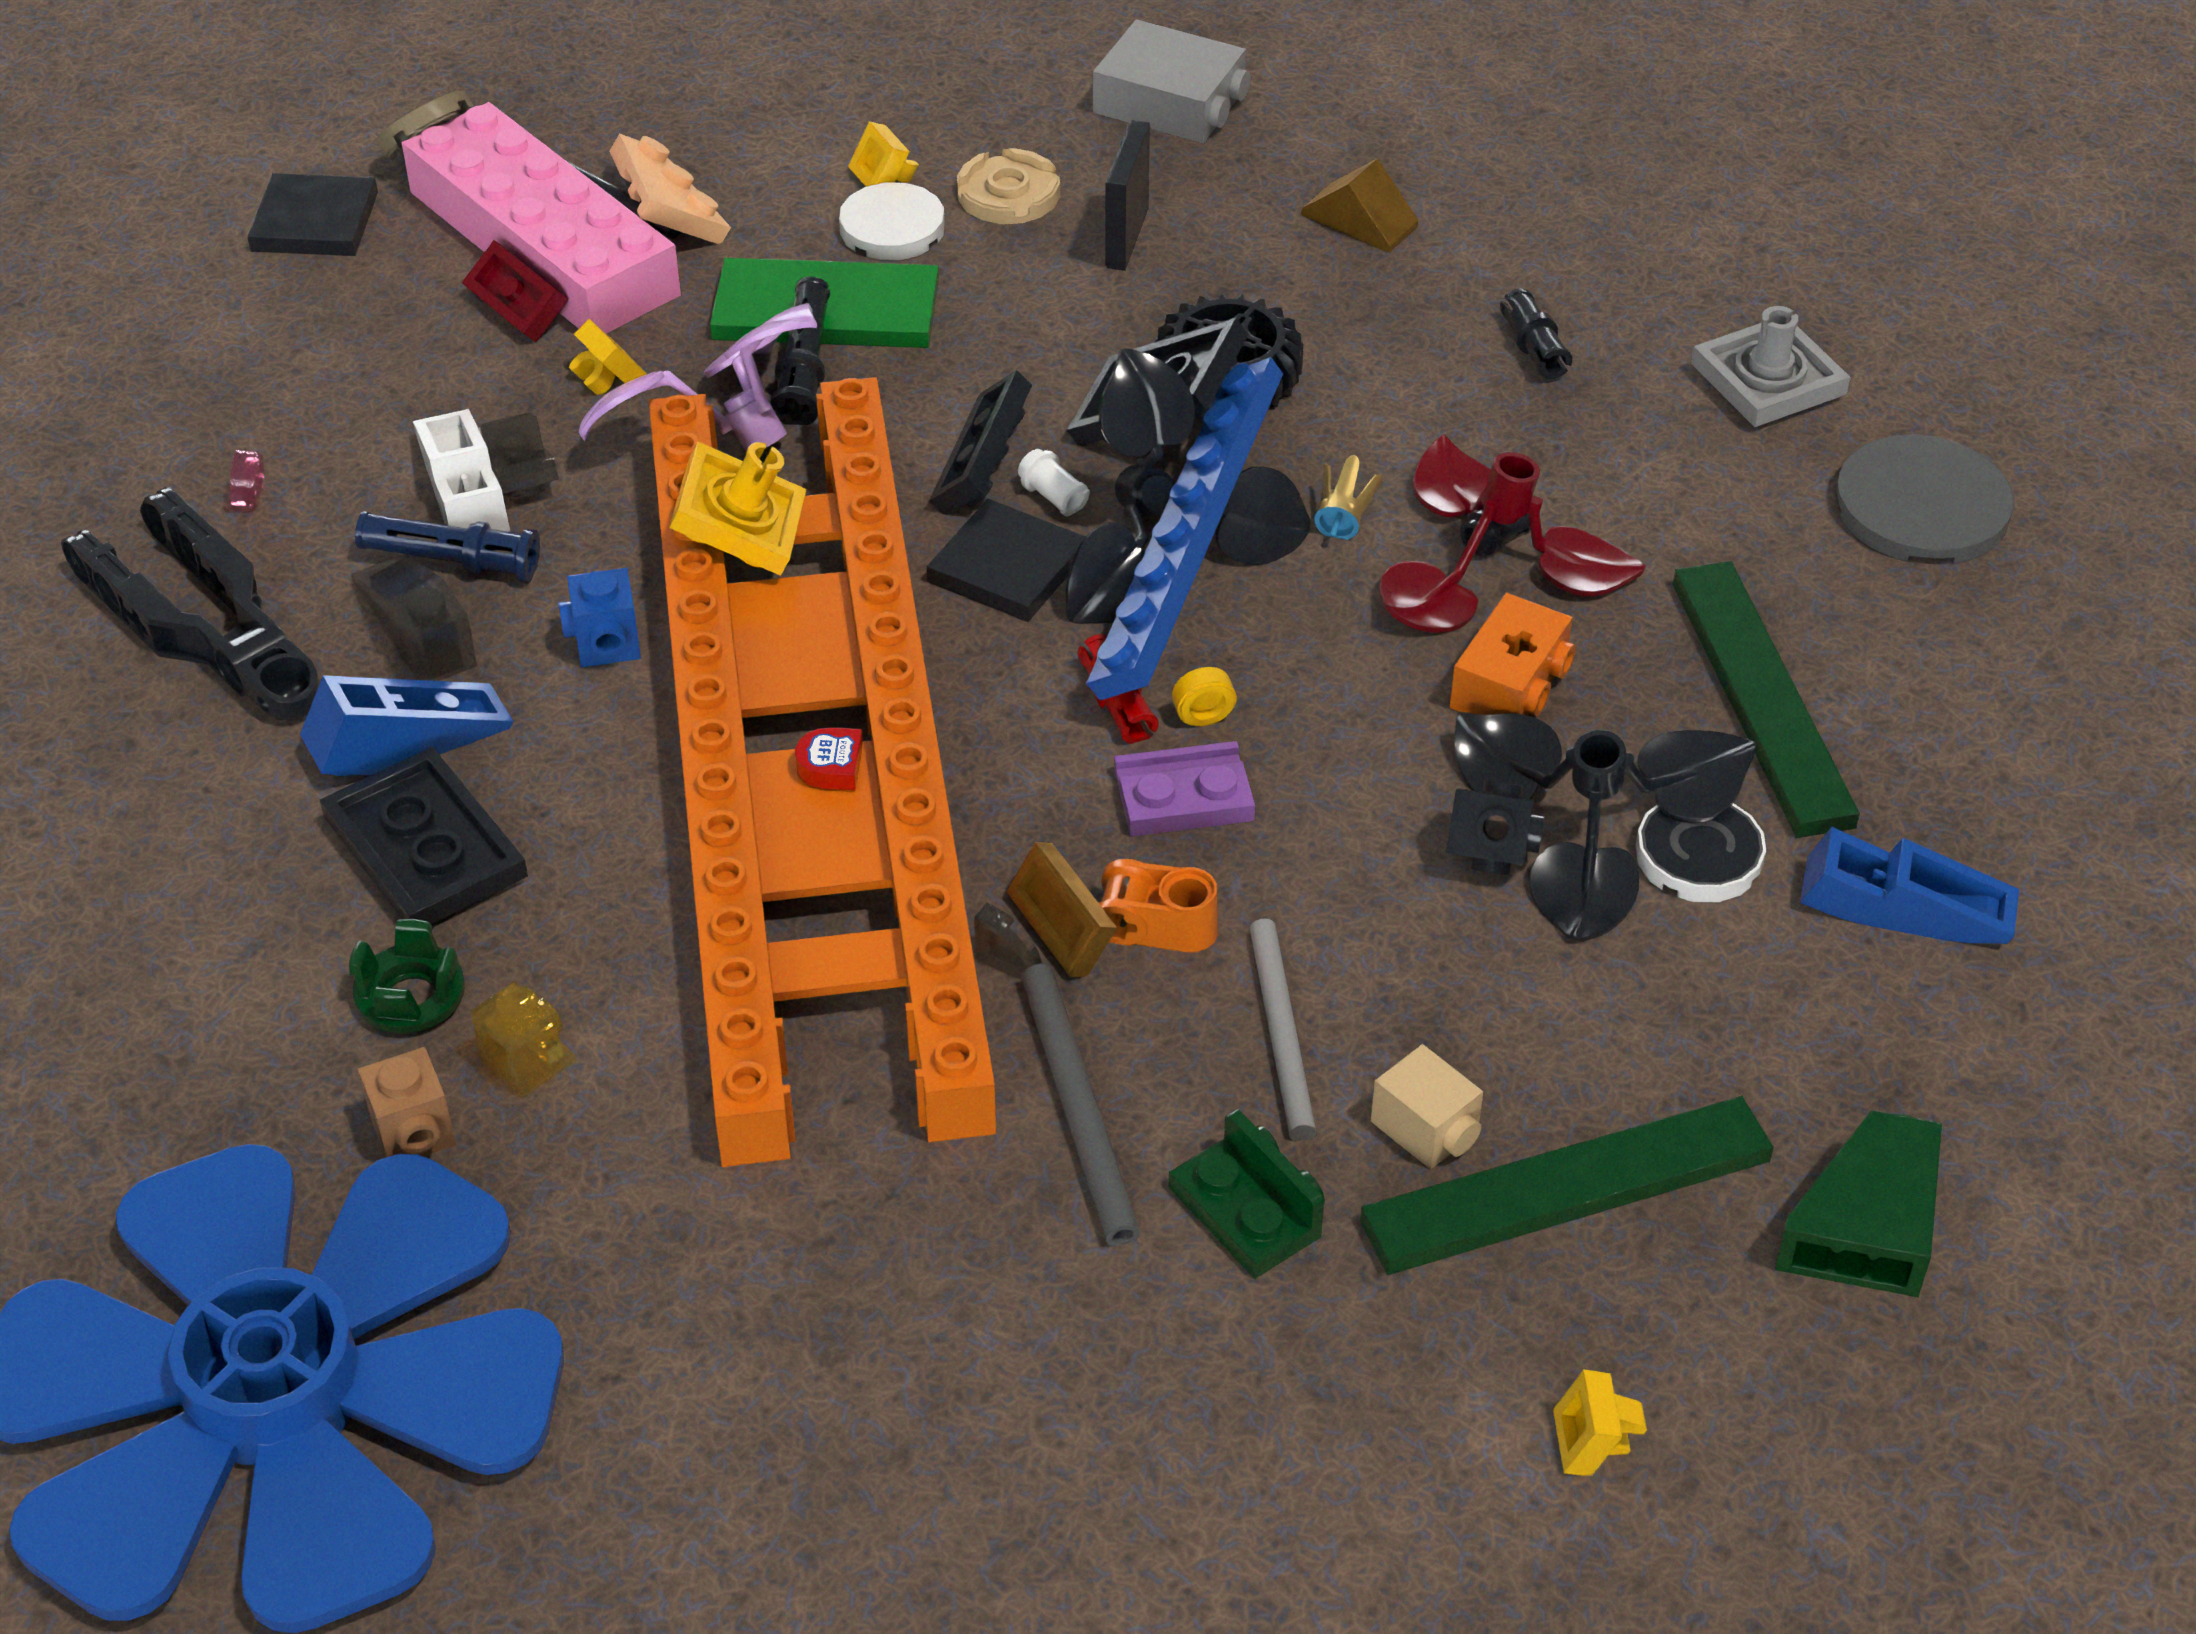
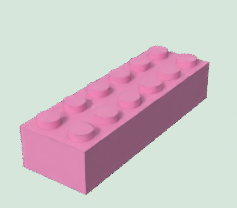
M490 102L472 107L462 115L438 126L429 127L421 134L401 142L410 192L483 252L495 240L565 295L569 300L559 313L578 329L590 318L599 328L608 333L681 296L675 244Z

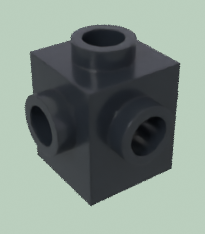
M1485 780L1483 792L1458 788L1455 791L1446 853L1473 857L1471 869L1509 875L1511 863L1524 865L1526 852L1539 853L1545 815L1533 814L1535 800L1521 798L1522 785ZM1490 816H1501L1507 821L1509 830L1506 837L1495 839L1487 833L1486 822Z

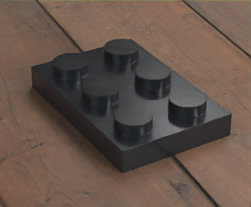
M1237 318L1133 350L1150 354L1162 360L1179 374L1190 389L1196 418L1207 412L1215 403V395L1225 376L1236 365V356L1248 334ZM1118 354L1109 356L1066 430L1077 445L1083 446L1101 440L1107 442L1100 429L1099 405L1102 393L1114 370Z
M433 746L320 799L323 816L402 919H418L433 924L528 877L525 858Z

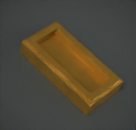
M1035 842L1006 892L1070 977H1086L1090 974L1117 927L1053 843Z

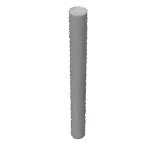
M1259 919L1251 924L1250 933L1288 1133L1293 1141L1308 1140L1315 1137L1316 1127L1276 925L1270 919Z

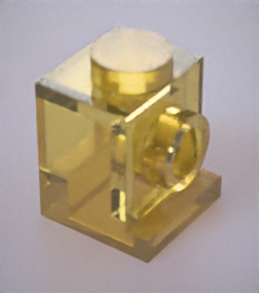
M512 982L470 1010L481 1061L521 1098H524L576 1062L575 1054L560 1042L559 1032L563 1030V1025L559 1015L547 1000L542 997L537 998L535 992L527 987H522Z

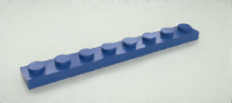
M1271 357L1251 365L1241 363L1234 366L1225 376L1219 387L1215 403L1205 413L1203 417L1204 423L1194 445L1187 453V461L1177 483L1170 490V498L1160 521L1152 530L1153 536L1146 552L1134 570L1135 576L1128 592L1116 610L1114 623L1105 642L1097 652L1098 658L1086 684L1099 700L1149 685L1283 376V373Z

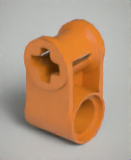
M1118 859L1110 862L1104 868L1101 879L1104 895L1102 902H1099V904L1117 927L1109 943L1127 946L1136 944L1181 952H1199L1214 944L1218 937L1217 883L1208 872L1195 867L1180 868L1148 864L1133 859ZM1128 877L1129 882L1126 890L1123 880ZM1123 915L1125 922H1127L1125 927L1120 926Z

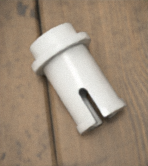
M1032 450L1022 459L1018 467L1022 486L1029 492L1037 490L1056 506L1064 516H1070L1081 510L1089 499L1090 491L1087 486L1059 465V457L1052 451Z

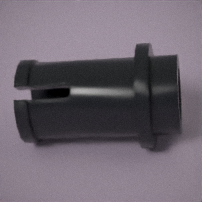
M1476 510L1467 515L1466 521L1461 525L1460 535L1465 547L1483 513L1482 510ZM1527 513L1519 518L1516 523L1509 525L1491 520L1475 554L1484 553L1492 555L1499 550L1501 543L1523 532L1530 531L1529 514Z

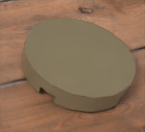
M465 90L443 95L425 103L391 124L378 136L376 142L387 159L394 160L397 157V151L400 156H404L401 142L421 134L429 127L438 126L466 113L474 105Z

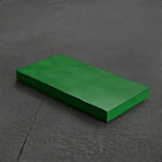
M724 258L710 322L711 340L738 341L741 337L761 326L775 315L792 308L797 281L811 276L823 279L829 285L828 289H830L821 344L929 348L939 284L938 265ZM789 331L782 332L776 342L788 343Z

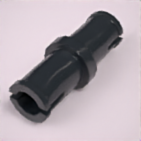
M1518 288L1507 293L1504 297L1513 310L1510 309L1506 302L1501 301L1500 311L1514 329V341L1519 349L1526 354H1530L1537 365L1538 371L1546 379H1555L1564 375L1568 370L1559 359V356L1566 365L1571 366L1572 355L1558 338V327L1553 318L1547 313L1541 312L1530 291Z

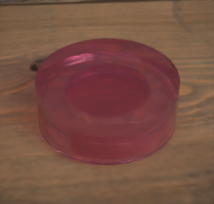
M236 449L230 477L231 503L236 507L255 508V505L258 506L263 490V455L258 450Z

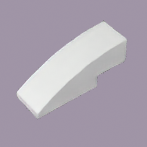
M469 409L413 421L424 463L445 525L468 528L470 524L481 521L489 523L491 529L509 532L510 527L502 489L491 468L487 446Z

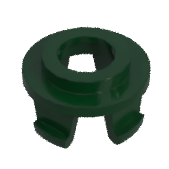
M418 919L397 920L395 946L385 949L374 955L370 945L364 941H358L353 948L349 960L350 975H355L353 998L358 1013L371 1026L391 1033L418 1032L444 1021L459 1006L464 995L465 981L462 968L458 962L457 953L453 948L442 949L438 947L432 934L433 927L430 922ZM407 979H420L433 985L435 992L425 1002L417 1004L409 989L392 987Z

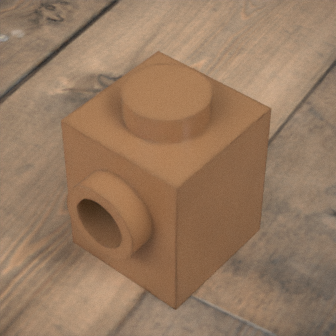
M425 1047L358 1068L370 1119L385 1158L396 1154H417L425 1157L456 1146L446 1098Z

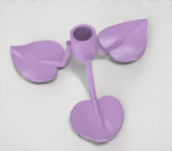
M809 303L787 309L750 331L714 360L704 371L705 376L709 378L731 364L733 365L743 392L724 403L729 412L726 416H723L713 407L714 419L723 435L733 430L745 452L755 442L765 443L766 447L787 434L765 396L753 354L770 353L782 332L809 327L817 328V322L813 317V310ZM660 370L649 373L613 389L598 400L581 421L579 434L583 441H585L592 426L599 417L623 401L643 391L661 386H670L681 395L690 396L697 395V393L670 371L662 372Z

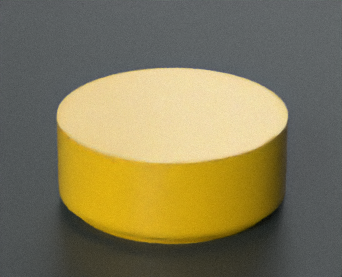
M1202 667L1186 673L1176 682L1172 690V701L1179 718L1191 726L1201 727L1221 721L1233 710L1237 700L1236 692L1228 674L1216 667Z

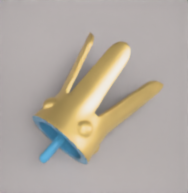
M1351 455L1346 459L1335 490L1331 489V468L1328 464L1324 465L1323 500L1319 503L1320 508L1315 515L1314 521L1317 529L1325 536L1345 540L1356 536L1360 527L1361 515L1381 485L1383 476L1381 474L1375 475L1356 499L1353 497L1359 469V459L1356 455Z

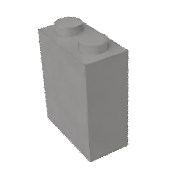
M1136 19L1093 71V113L1131 123L1132 120L1150 122V129L1204 143L1216 127L1222 128L1224 126L1229 110L1236 100L1242 101L1247 95L1251 75L1249 71L1245 70L1246 49Z

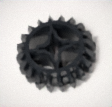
M1221 293L1216 300H1208L1203 296H1199L1195 306L1182 303L1178 313L1166 314L1165 324L1158 327V336H1156L1155 342L1237 318L1248 336L1236 356V365L1241 363L1251 365L1271 357L1283 373L1270 407L1277 408L1280 398L1290 397L1293 387L1299 383V375L1302 374L1304 345L1301 342V333L1296 330L1295 320L1284 318L1282 308L1273 307L1267 309L1264 299L1250 302L1246 301L1244 294L1237 299H1226Z

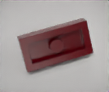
M495 240L492 241L461 282L534 342L538 341L569 300Z

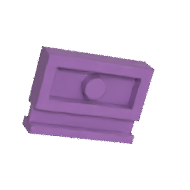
M1237 741L1114 756V773L1118 780L1119 793L1130 837L1250 822L1255 819V803L1243 761H1240Z

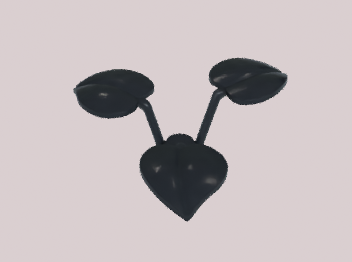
M1127 348L1119 350L1114 370L1102 393L1099 405L1100 429L1103 437L1111 447L1121 454L1133 457L1143 456L1151 451L1146 458H1138L1136 465L1125 468L1119 474L1115 484L1116 497L1119 503L1125 507L1124 515L1130 518L1136 537L1134 538L1131 531L1125 525L1118 522H1107L1090 531L1082 540L1070 567L1065 597L1067 619L1077 624L1114 623L1116 610L1124 600L1135 576L1134 570L1146 552L1142 548L1148 540V535L1140 514L1159 515L1163 513L1170 498V490L1174 486L1172 478L1166 472L1153 468V465L1163 456L1162 444L1174 445L1187 439L1192 431L1195 419L1193 397L1184 380L1162 360L1138 350ZM1256 466L1241 471L1222 514L1223 517L1218 524L1215 535L1216 543L1219 549L1228 557L1250 565L1268 564L1296 550L1308 535L1311 521L1294 483L1282 472L1269 467Z
M1459 712L1455 724V754L1458 766L1465 782L1472 790L1483 792L1485 780L1522 785L1521 798L1532 799L1538 785L1545 789H1551L1572 770V782L1575 789L1582 796L1589 799L1585 847L1572 842L1554 844L1536 858L1530 872V893L1539 911L1568 939H1575L1577 941L1600 937L1618 926L1631 911L1638 895L1639 872L1632 855L1626 850L1616 847L1597 849L1601 802L1620 791L1624 783V773L1628 775L1641 792L1649 793L1655 791L1657 806L1667 816L1690 823L1706 822L1724 814L1736 801L1756 749L1755 742L1722 732L1702 730L1668 732L1656 736L1644 745L1638 754L1637 769L1634 765V756L1631 753H1626L1625 745L1618 735L1608 730L1595 729L1582 734L1575 742L1574 748L1567 749L1566 759L1561 763L1562 748L1558 735L1549 725L1534 717L1512 713L1480 715Z

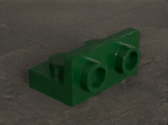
M1239 1109L1225 1116L1223 1140L1169 1171L1168 1187L1254 1279L1321 1238L1325 1198L1320 1185L1309 1172L1305 1170L1299 1171L1280 1152L1276 1140L1265 1127L1261 1125L1255 1126Z

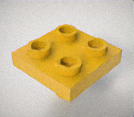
M697 442L687 463L669 528L685 534L695 542L708 544L736 556L748 565L761 567L781 576L791 557L807 489L777 476L784 466V458L776 448L771 447L764 463L761 465L760 457L765 450V443L755 442L751 444L746 451L744 460L741 461Z

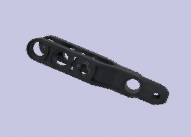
M164 487L158 490L155 495L146 496L139 511L152 536L237 615V625L224 636L202 615L180 611L141 572L132 573L117 558L115 548L109 542L102 544L87 529L78 531L75 536H68L62 539V551L74 574L159 657L208 664L240 696L247 694L267 715L277 720L294 721L308 715L320 684L312 660L287 638L281 628L261 610L262 599L257 594L253 564L174 490Z

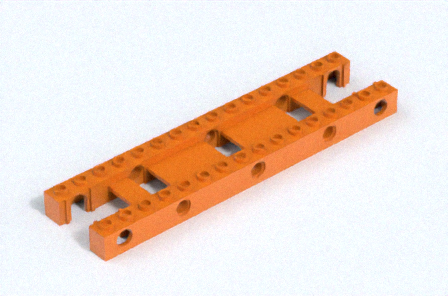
M877 377L864 379L848 378L841 381L820 383L821 394H816L820 448L824 450L827 494L805 496L793 545L840 540L843 566L846 571L727 583L724 551L708 544L695 542L685 534L669 528L687 463L697 442H700L718 450L713 404L707 405L706 394L690 396L673 395L666 398L649 399L714 1111L722 1167L791 1159L789 1143L796 1142L790 1084L783 1085L782 1076L788 1075L783 1020L782 1018H775V1001L906 987L908 1003H905L908 1054L909 1061L916 1060L917 1068H921L915 1069L919 1127L926 1126L928 1142L997 1134L995 1083ZM864 705L868 735H871V741H863L856 790L823 789L813 787L802 781L797 774L795 749L746 754L742 718ZM891 888L895 918L898 917L899 928L767 943L762 902Z

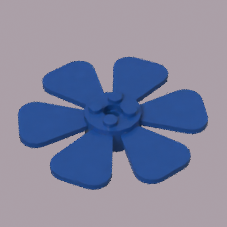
M253 1144L231 1147L156 1173L136 1183L122 1197L116 1211L117 1230L120 1238L129 1252L187 1304L188 1307L177 1322L172 1325L88 1286L65 1279L40 1281L23 1288L6 1302L0 1312V1441L11 1444L34 1442L178 1405H183L184 1412L45 1481L28 1493L15 1509L9 1529L12 1546L19 1560L30 1572L88 1613L104 1620L129 1621L150 1614L169 1599L180 1583L231 1469L236 1462L241 1465H255L241 1578L244 1600L256 1621L273 1631L298 1633L316 1629L396 1597L418 1584L430 1569L436 1552L431 1521L414 1500L340 1432L349 1419L352 1418L465 1470L484 1475L511 1472L526 1465L541 1451L549 1434L564 1366L562 1337L555 1324L541 1313L523 1308L498 1310L355 1346L354 1339L482 1275L499 1263L509 1247L511 1230L504 1207L492 1195L434 1160L417 1154H396L380 1159L364 1169L352 1185L312 1274L309 1275L293 1268H287L296 1189L290 1164L276 1150L268 1146Z

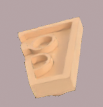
M619 134L610 149V154L620 175L631 182L628 188L631 199L638 202L642 201L637 209L639 217L716 244L722 243L731 227L716 211L718 204L691 184L694 180L693 176L685 169L671 162L668 158L670 151L663 144L650 137L642 136L639 141Z

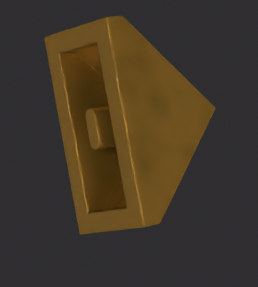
M1378 158L1330 183L1302 208L1301 215L1388 253L1418 228L1419 223L1418 218Z

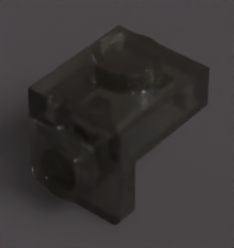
M532 412L480 425L479 431L488 449L491 468L503 494L511 492L513 497L531 496L546 489L545 483L559 480L554 457L543 446L537 417Z

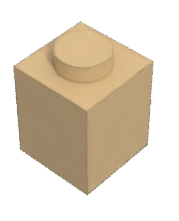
M1422 1044L1375 1080L1371 1122L1431 1170L1450 1154L1455 1157L1461 1156L1477 1140L1481 1132L1479 1120L1483 1091Z

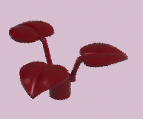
M1443 434L1432 443L1417 464L1412 482L1415 497L1425 508L1444 517H1457L1466 512L1469 515L1476 510H1482L1483 513L1454 571L1448 577L1431 564L1420 561H1403L1392 565L1384 572L1379 583L1378 592L1384 610L1389 611L1392 617L1409 627L1433 633L1451 632L1460 629L1471 621L1475 615L1478 599L1473 592L1457 583L1463 578L1491 520L1509 525L1516 523L1519 518L1527 513L1529 514L1532 546L1537 551L1543 553L1538 562L1539 571L1547 580L1564 591L1590 597L1605 595L1640 577L1646 565L1605 540L1577 528L1553 526L1543 536L1540 520V509L1543 500L1540 497L1533 496L1540 475L1538 464L1526 455L1516 452H1505L1495 457L1490 469L1462 452Z

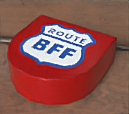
M820 728L806 733L799 739L795 747L797 774L802 781L813 787L823 789L856 790L863 748L862 729Z

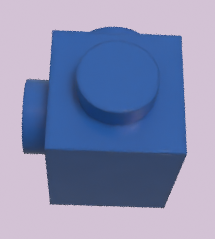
M620 568L567 576L570 601L558 602L564 638L576 637L581 668L641 659L628 569Z

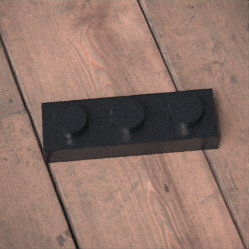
M1018 370L979 394L929 500L942 514L948 515L965 504L968 507H973L984 499L991 490L993 482L990 480L995 466L1001 462L1009 450V445L1006 442L1011 431L1020 423L1026 411L1022 407L1032 387V384Z

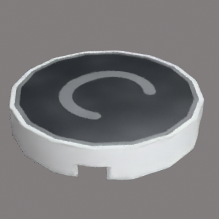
M1734 803L1721 816L1713 820L1697 823L1673 819L1664 814L1656 805L1645 814L1638 829L1635 845L1637 863L1648 880L1660 889L1665 884L1671 889L1678 890V898L1691 902H1721L1741 896L1751 887L1752 880L1760 875L1766 855L1764 832L1752 815Z

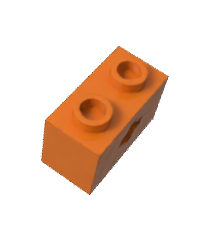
M1506 592L1454 666L1450 708L1459 712L1480 715L1512 713L1539 716L1548 700L1552 680L1555 676L1563 679L1573 663L1576 645L1569 642L1573 617Z

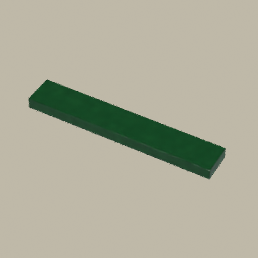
M1732 561L1675 569L1673 586L1748 740L1756 744V757L1796 838L1826 834L1831 827L1840 831L1856 829L1860 812Z
M1738 1096L1361 1206L1360 1222L1386 1274L1391 1275L1771 1161L1774 1146L1743 1096Z

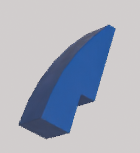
M1831 827L1807 856L1800 903L1847 921L1945 941L2008 944L2015 935L2019 889L1905 838H1902L1892 851L1888 852Z

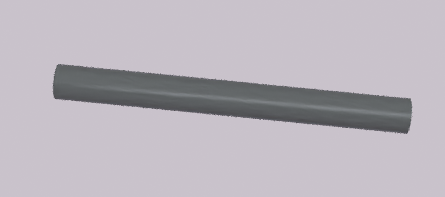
M1047 964L1032 965L1022 973L1021 980L1106 1242L1112 1247L1133 1243L1140 1236V1229L1053 969Z

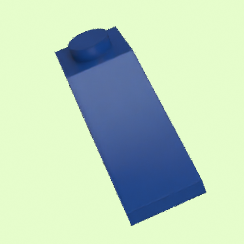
M323 675L300 736L321 774H332L341 777L373 775L432 746L440 755L511 728L513 720L490 683Z

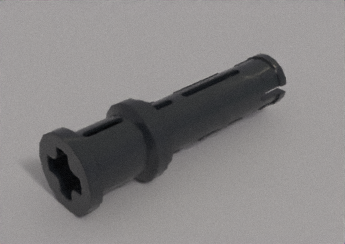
M808 276L797 281L793 305L795 307L809 303L813 310V317L817 322V328L809 327L790 330L786 352L778 358L775 364L774 371L775 378L778 380V387L772 393L769 403L780 422L785 425H810L818 417L816 393L817 388L820 387V383L825 378V366L820 360L819 355L822 335L824 333L827 303L830 297L829 285L818 277ZM799 404L803 405L801 411H799Z

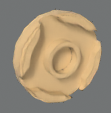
M1016 148L1003 149L1002 156L989 158V152L982 153L965 163L957 175L958 202L967 213L983 221L998 224L1025 223L1041 218L1054 209L1060 198V177L1056 175V167L1050 160L1032 151Z

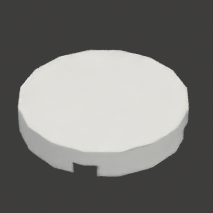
M889 182L867 186L850 195L841 206L839 216L840 235L847 247L855 251V246L866 250V257L872 259L900 261L917 257L929 251V244L935 241L936 238L939 242L944 236V207L936 195L923 187L908 183Z

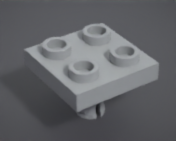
M1773 306L1765 309L1761 316V323L1704 342L1693 348L1691 364L1754 427L1847 395L1851 377L1797 326L1798 315H1792L1793 310L1784 306Z

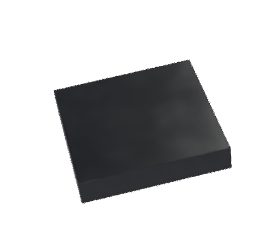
M1132 120L1128 124L1105 183V266L1108 269L1126 271L1149 209L1150 122Z
M272 173L247 236L250 251L356 256L378 194L376 178Z
M987 499L926 566L927 582L1029 622L1068 577L1075 553L1086 536L994 500Z

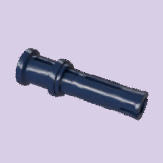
M362 511L357 520L355 530L356 546L360 549L370 548L415 557L463 563L465 570H469L472 574L480 575L485 570L516 574L519 581L531 582L539 561L540 537L538 531L533 529H525L520 534L491 529L489 523L481 521L470 524L468 528L422 520L376 515ZM400 534L406 536L437 540V542L398 537L397 535ZM496 550L508 551L512 553L497 552Z

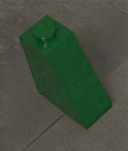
M1871 1110L1786 1218L1776 1257L1775 1270L1919 1298L1932 1253L1942 1123L1918 1119L1906 1114H1891Z

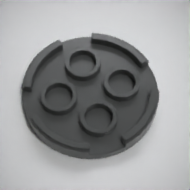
M1924 435L1885 437L1860 447L1842 465L1836 487L1837 501L1841 509L1840 518L1848 530L1874 550L1903 561H1908V557L1911 555L1923 558H1950L1952 563L1956 564L1980 557L1991 551L2003 539L2009 527L2014 506L2013 492L2008 480L1989 459L1962 444Z

